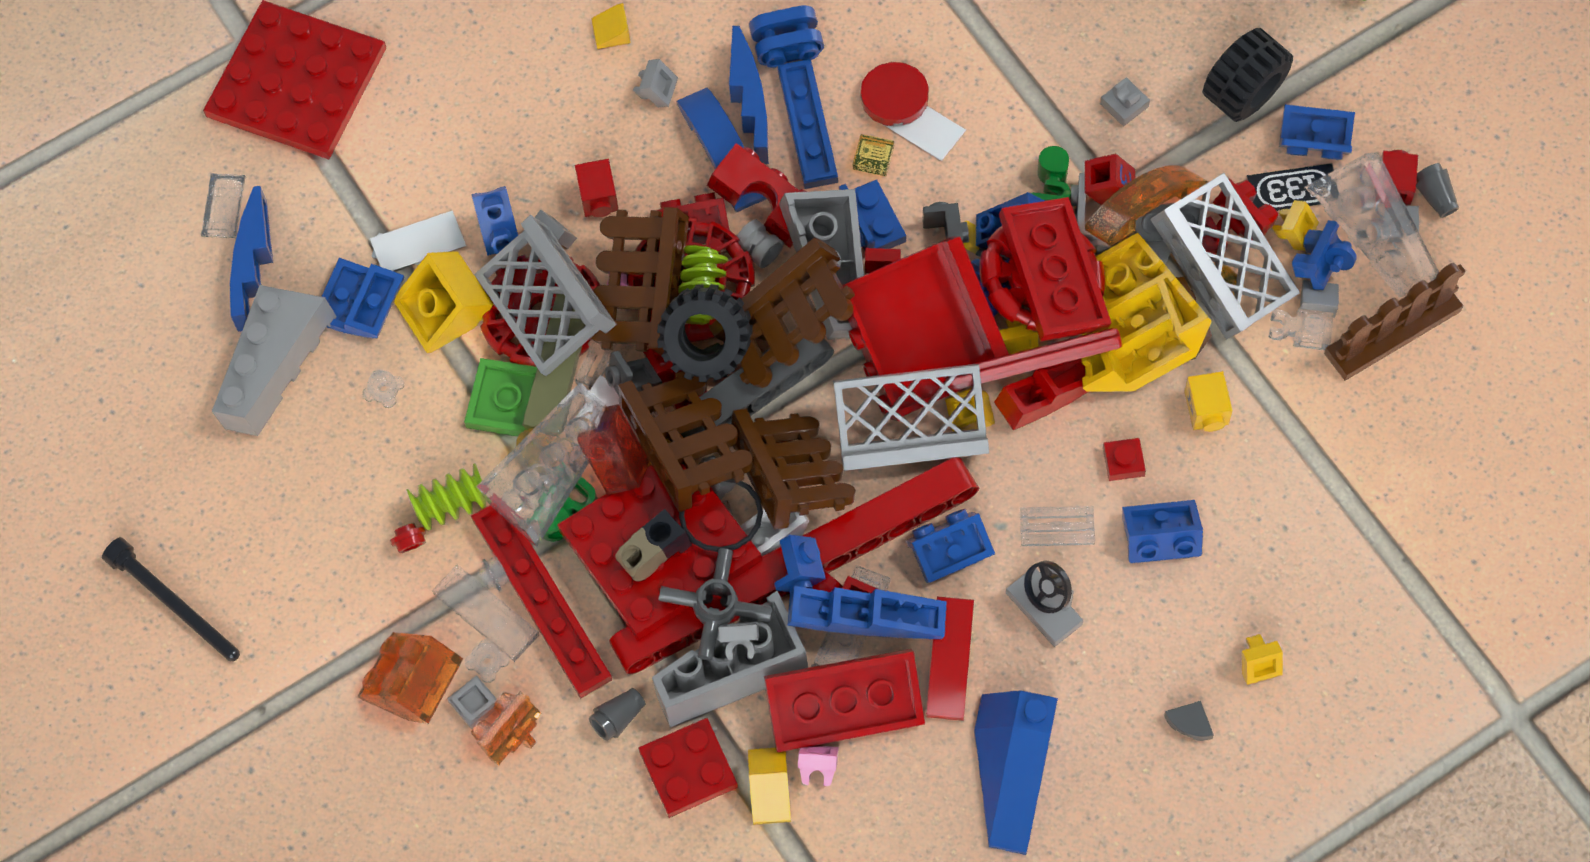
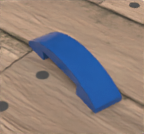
M704 88L676 101L691 131H695L715 169L736 143L742 148L744 147L722 106L708 88ZM748 193L741 197L735 206L732 205L737 213L767 198L759 193Z

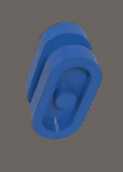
M802 5L760 14L749 22L751 37L755 42H758L755 46V52L761 65L776 68L777 65L787 62L812 60L818 57L819 53L824 49V42L821 32L815 29L818 21L814 8Z

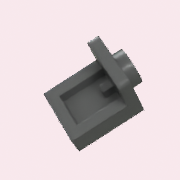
M936 202L930 206L923 207L922 222L924 229L944 227L946 239L951 236H960L963 243H969L967 222L960 221L958 203Z
M619 351L611 352L605 376L608 385L615 389L618 396V385L632 380L638 392L641 391V385L650 383L654 387L662 384V380L657 375L648 358L626 362Z

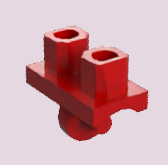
M1229 178L1232 186L1265 236L1267 231L1275 224L1279 216L1278 212L1270 204H1264L1259 208L1254 205L1252 201L1257 193L1255 187L1248 180L1235 184ZM1221 190L1214 199L1213 204L1225 208L1226 196ZM1219 214L1221 219L1218 221L1217 227L1221 231L1223 215ZM1231 217L1228 231L1232 229L1238 236L1241 234L1244 236L1245 226L1242 221Z

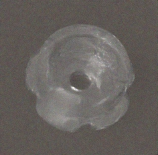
M496 556L487 561L482 559L483 567L477 571L487 589L494 587L498 592L502 591L501 586L510 581Z

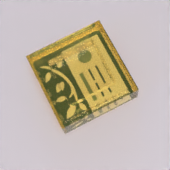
M861 134L853 160V170L887 176L894 150V141Z

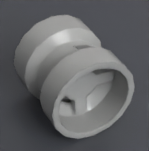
M757 219L746 224L737 235L740 239L738 243L744 252H749L752 256V261L761 269L769 266L778 257L784 246V242L775 234L769 235L766 232V227Z

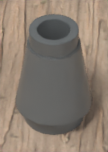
M1436 163L1417 173V189L1434 210L1438 212L1440 218L1446 217L1459 209L1447 169H1443L1440 163Z
M631 688L627 692L594 708V714L589 717V722L596 733L604 740L608 741L612 737L618 738L646 705L645 700L636 689Z

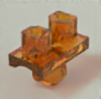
M519 691L516 696L503 692L495 701L494 709L499 714V717L494 723L491 724L484 719L479 721L471 730V734L477 740V744L489 759L497 765H500L510 752L514 754L521 744L529 749H532L536 744L535 739L530 733L536 727L537 723L535 721L542 713L531 703L529 696L522 691Z

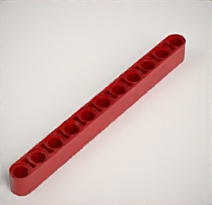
M961 457L951 458L802 536L816 539L823 570L830 573L966 502L980 488ZM781 547L762 556L761 562L728 582L733 587L738 601L763 605L767 602V597L776 592L774 583L788 575ZM778 591L781 598L790 594V592ZM713 595L712 602L705 604L708 609L710 607L719 609V611L725 609V607L721 606V597L718 595ZM689 607L640 640L636 638L627 626L615 633L610 638L609 643L627 674H635L700 641L704 624L697 619L693 607ZM735 616L728 624L740 620V616Z

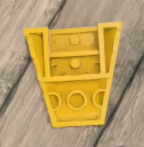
M1137 232L1097 255V260L1103 262L1106 282L1103 299L1112 322L1109 329H1118L1122 347L1081 358L1085 366V377H1082L1083 389L1086 392L1135 391L1195 358L1212 320L1143 237Z

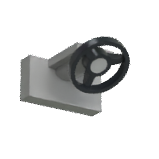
M1040 561L1032 565L1022 577L1006 588V594L1054 647L1083 625V619L1071 607L1074 591L1072 590L1070 579L1063 568L1054 562Z

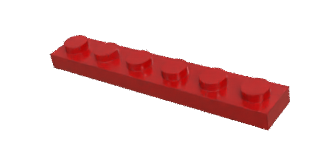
M502 498L471 515L475 526L579 698H583L612 681L610 672L504 499Z

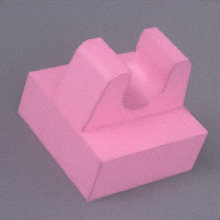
M814 745L800 748L798 768H800L802 783L809 785L810 774L813 771H820L824 775V786H830L837 768L839 747Z

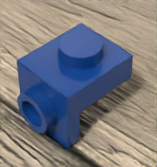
M789 534L779 540L788 575L774 583L776 591L790 592L794 586L813 589L812 586L826 579L815 538Z

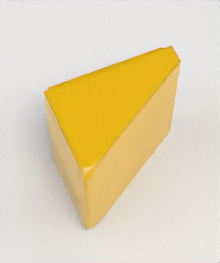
M623 3L617 4L591 18L597 49L631 43Z
M972 388L958 393V395L964 399ZM982 390L985 426L989 427L995 424L989 395L986 391ZM953 396L945 399L948 415L950 416L960 404ZM973 396L968 403L975 408V400ZM966 406L952 422L962 431L977 429L976 414Z

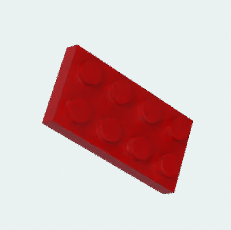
M1069 197L1002 208L999 217L1040 341L1109 329L1112 322Z
M912 649L763 676L774 744L777 752L925 725L914 651Z

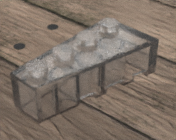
M1379 152L1364 154L1305 186L1312 197L1315 196L1324 206V211L1333 221L1336 220L1348 234V239L1356 248L1359 247L1370 260L1369 263L1399 298L1407 296L1408 291L1418 282L1426 280L1429 283L1436 279L1439 271Z
M579 383L476 486L485 500L536 547L540 544L615 422L607 406L583 384Z

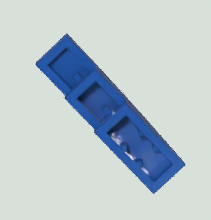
M732 26L729 79L731 103H742L741 119L743 133H754V152L759 156L762 163L769 164L768 124L762 83L753 54L740 26Z
M254 186L241 217L233 249L230 277L231 318L238 332L243 330L250 312L249 298L255 297L259 285H262L260 265L273 263L268 206L261 186Z
M794 586L790 590L787 626L863 636L943 639L945 636L947 601L874 589L870 594L836 587L831 592Z

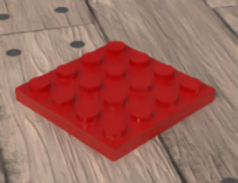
M262 0L203 110L207 118L329 160L387 49L385 41Z
M682 464L681 467L683 470H685L686 468L684 464ZM652 465L557 524L562 536L638 640L689 608V606L659 601L661 586L696 593L706 581L713 579L718 552L706 551L692 543V546L682 554L679 551L663 562L653 574L641 581H635L616 560L615 556L620 547L662 510L665 509L681 526L679 512ZM711 487L710 493L701 495L699 491L694 492L692 495V508L685 510L684 517L687 529L695 539L706 545L723 547L736 544L747 536ZM751 540L740 548L732 550L733 556L728 582L762 561L761 553Z

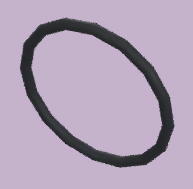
M733 478L723 481L735 483L745 488L755 499L758 513L755 526L748 536L736 544L723 547L706 545L695 539L687 529L684 510L679 512V520L682 529L686 532L691 543L706 551L718 552L720 548L738 549L752 540L761 526L763 509L760 497L749 484L743 481L736 483Z

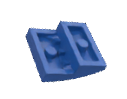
M339 258L322 294V297L326 298L337 316L330 323L331 327H326L351 335L377 339L404 280V275L371 264L368 268Z

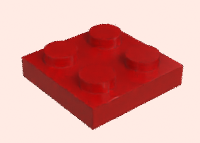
M704 718L638 747L668 818L738 788V783L708 718Z

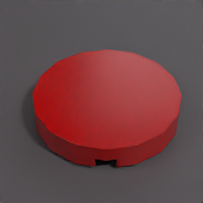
M901 62L881 64L868 72L862 81L860 94L862 106L872 120L885 126H894V124L903 123V125L910 124L922 116L928 106L929 86L925 76L911 65Z

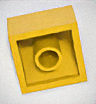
M458 251L427 253L400 288L394 300L398 310L426 353H432L474 329L482 320V316L494 305Z

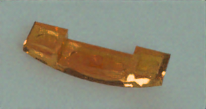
M1169 165L1153 169L1133 179L1108 198L1087 221L1085 231L1112 246L1135 232L1136 220L1175 196L1179 199L1186 197L1209 181L1183 166Z

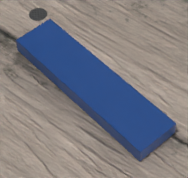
M811 59L777 65L804 189L838 183L837 169Z

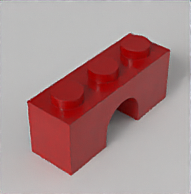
M736 143L711 174L706 186L733 206L737 204L741 197L748 193H759L766 197L771 205V214L764 223L766 231L772 235L775 234L786 246L791 248L793 242L779 202L784 193L807 191L803 189L798 190L788 182L787 177L781 171L775 168L770 169L762 163L759 156L748 147L742 148Z

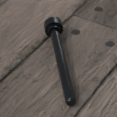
M119 537L106 547L102 554V559L110 567L121 571L126 570L228 661L233 662L239 658L240 652L231 642L136 560V554L133 552L134 547L124 538Z

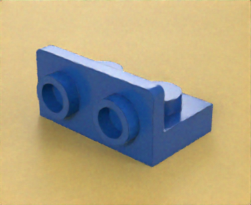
M876 179L854 188L860 242L864 251L865 248L891 249L905 243L906 234L878 180ZM846 184L839 186V190L848 189Z
M1195 500L1122 507V520L1128 541V559L1130 563L1190 558L1202 555L1203 527Z
M966 509L955 511L945 517L946 523L935 528L932 523L921 526L912 531L914 537L905 540L908 548H912L926 583H931L995 555L979 513H967Z

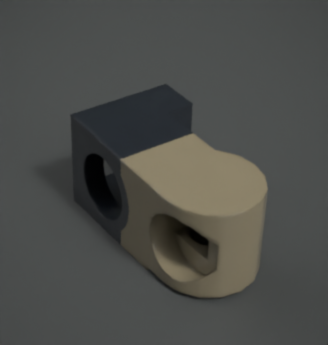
M664 509L634 533L620 547L615 557L635 581H641L653 574L663 562L679 551L682 554L692 546V543L682 527Z

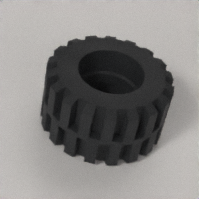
M1255 28L1238 38L1221 55L1209 72L1202 93L1233 121L1239 122L1258 111L1278 90L1291 69L1293 55L1262 28Z
M703 284L695 285L691 290L689 288L683 290L665 309L661 316L662 319L658 324L657 333H660V337L657 340L658 348L663 347L664 350L661 356L665 362L670 360L673 363L671 369L677 373L679 370L685 372L684 378L692 380L693 376L699 377V382H707L709 377L718 380L725 373L730 374L742 361L751 343L750 337L753 333V325L749 324L751 319L749 310L744 311L742 308L744 302L740 297L735 300L731 296L733 292L726 288L724 292L718 290L719 285L711 284L709 288H704ZM698 314L709 315L715 318L725 331L726 340L723 346L712 351L702 350L694 346L689 341L685 332L686 321L691 316Z

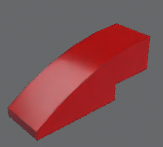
M1082 359L1037 369L1032 376L1002 388L994 403L1012 430L1039 420L1088 393L1083 389L1082 377H1085V366L1082 363Z
M937 596V600L947 601L945 636L943 639H933L926 717L964 721L974 600Z

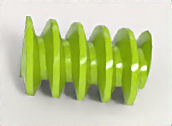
M685 246L684 252L687 256L682 259V265L686 269L680 273V279L685 283L679 285L678 292L681 293L687 288L691 290L695 285L703 284L704 288H709L711 284L719 285L718 290H724V285L715 282V278L726 276V271L717 268V264L727 263L728 258L718 254L717 250L709 247ZM698 314L691 316L686 323L702 325L709 323L710 319L715 318L709 315Z
M475 463L473 464L472 476L464 468L459 469V481H456L448 473L445 475V486H442L436 478L432 480V491L430 492L423 484L418 485L417 497L407 489L417 519L428 531L432 530V518H435L440 525H445V513L448 512L454 520L459 519L460 507L469 515L473 514V502H476L484 509L486 508V497H488Z

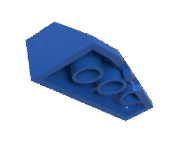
M1021 690L982 694L974 734L979 761L988 845L991 848L1023 855L1027 854L1058 698Z

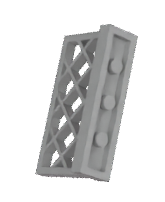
M1225 173L1150 219L1226 339L1245 330L1251 324L1300 293ZM1219 185L1226 196L1225 208L1209 203L1211 189ZM1203 195L1202 201L1196 200V198ZM1185 205L1200 208L1198 225L1187 222L1180 208ZM1207 211L1223 215L1221 231L1205 227ZM1231 217L1242 221L1245 226L1244 238L1228 234ZM1203 234L1219 238L1217 255L1205 251L1202 246ZM1226 241L1242 245L1240 261L1224 257ZM1250 247L1260 250L1264 256L1263 268L1247 264ZM1223 264L1238 268L1236 285L1224 281L1221 276ZM1246 271L1261 275L1259 292L1243 287ZM1268 278L1279 280L1286 293L1281 297L1266 294ZM1242 295L1257 299L1256 311L1250 317H1247L1240 306ZM1265 301L1270 302V304L1264 307Z
M530 215L521 223L524 231L474 275L540 373L547 376L595 333L601 330L606 334L616 323L549 227ZM529 243L532 247L529 262H517L519 250ZM499 268H506L503 285H492L488 278ZM515 269H527L524 286L512 285ZM537 269H547L546 286H533ZM510 292L522 293L519 310L507 307ZM532 293H544L541 310H528ZM553 294L565 295L563 311H550ZM527 317H539L536 334H526L524 332ZM548 318H561L558 335H545ZM570 318L581 319L586 325L575 336H567ZM556 342L554 354L544 361L541 357L543 343Z
M979 364L833 381L844 471L989 453ZM972 374L973 388L964 399L948 387L957 375ZM949 376L944 383L938 379V377ZM921 379H931L940 386L928 403L912 392ZM905 381H912L908 387L901 383ZM895 383L904 391L892 407L876 396L884 384ZM876 385L872 391H869L866 387H864ZM858 387L868 396L859 408L853 411L844 404L842 389ZM944 391H947L960 402L948 419L932 407ZM908 395L924 406L912 423L896 412ZM973 396L975 400V408L968 403ZM872 399L888 411L876 427L860 416ZM966 406L976 414L977 429L962 431L952 422ZM844 410L847 411L850 415H852L851 418L847 421V423L845 420ZM930 411L944 423L935 434L926 435L916 426L926 413ZM892 415L908 426L900 438L889 439L880 432ZM856 419L872 431L863 443L848 444L847 430ZM948 427H951L953 430H955L954 432L944 433V431ZM912 431H914L915 433H917V434L919 435V436L908 437L909 434H910ZM876 435L883 439L880 441H872Z

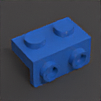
M1285 104L1279 147L1287 148L1286 154L1307 156L1308 150L1321 151V158L1342 160L1343 154L1349 155L1352 153L1351 141L1355 112Z

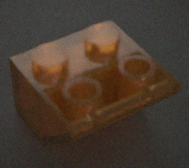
M392 632L391 636L383 642L380 648V656L374 667L365 675L362 682L363 687L357 697L405 720L429 724L464 658L430 635Z

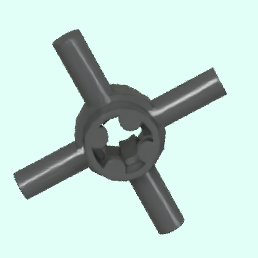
M720 548L718 550L713 579L706 581L696 593L661 586L659 601L693 607L697 619L704 624L698 658L704 660L713 659L718 627L720 625L728 624L735 616L770 622L772 607L738 601L733 587L728 583L733 551ZM713 595H718L721 597L720 604L725 609L722 611L711 607L708 609L705 604L712 602Z

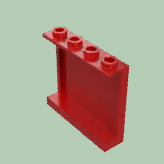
M951 236L842 284L843 288L848 286L855 294L850 299L853 304V313L848 319L852 327L848 333L854 348L857 351L861 349L866 363L862 364L866 377L963 366L1009 355L960 236ZM938 377L941 382H945L944 377ZM921 379L912 392L928 403L940 386L931 379ZM905 381L901 383L908 387L912 381ZM895 383L884 384L879 390L880 396L878 398L892 407L904 391ZM965 388L958 389V390H954V392L956 393V392L961 391V390H963V389H965ZM944 391L942 395L938 398V400L943 399L949 396L950 394L947 391ZM908 395L896 412L901 416H905L924 406ZM878 404L882 414L885 416L888 411ZM894 415L890 417L891 420L900 421Z

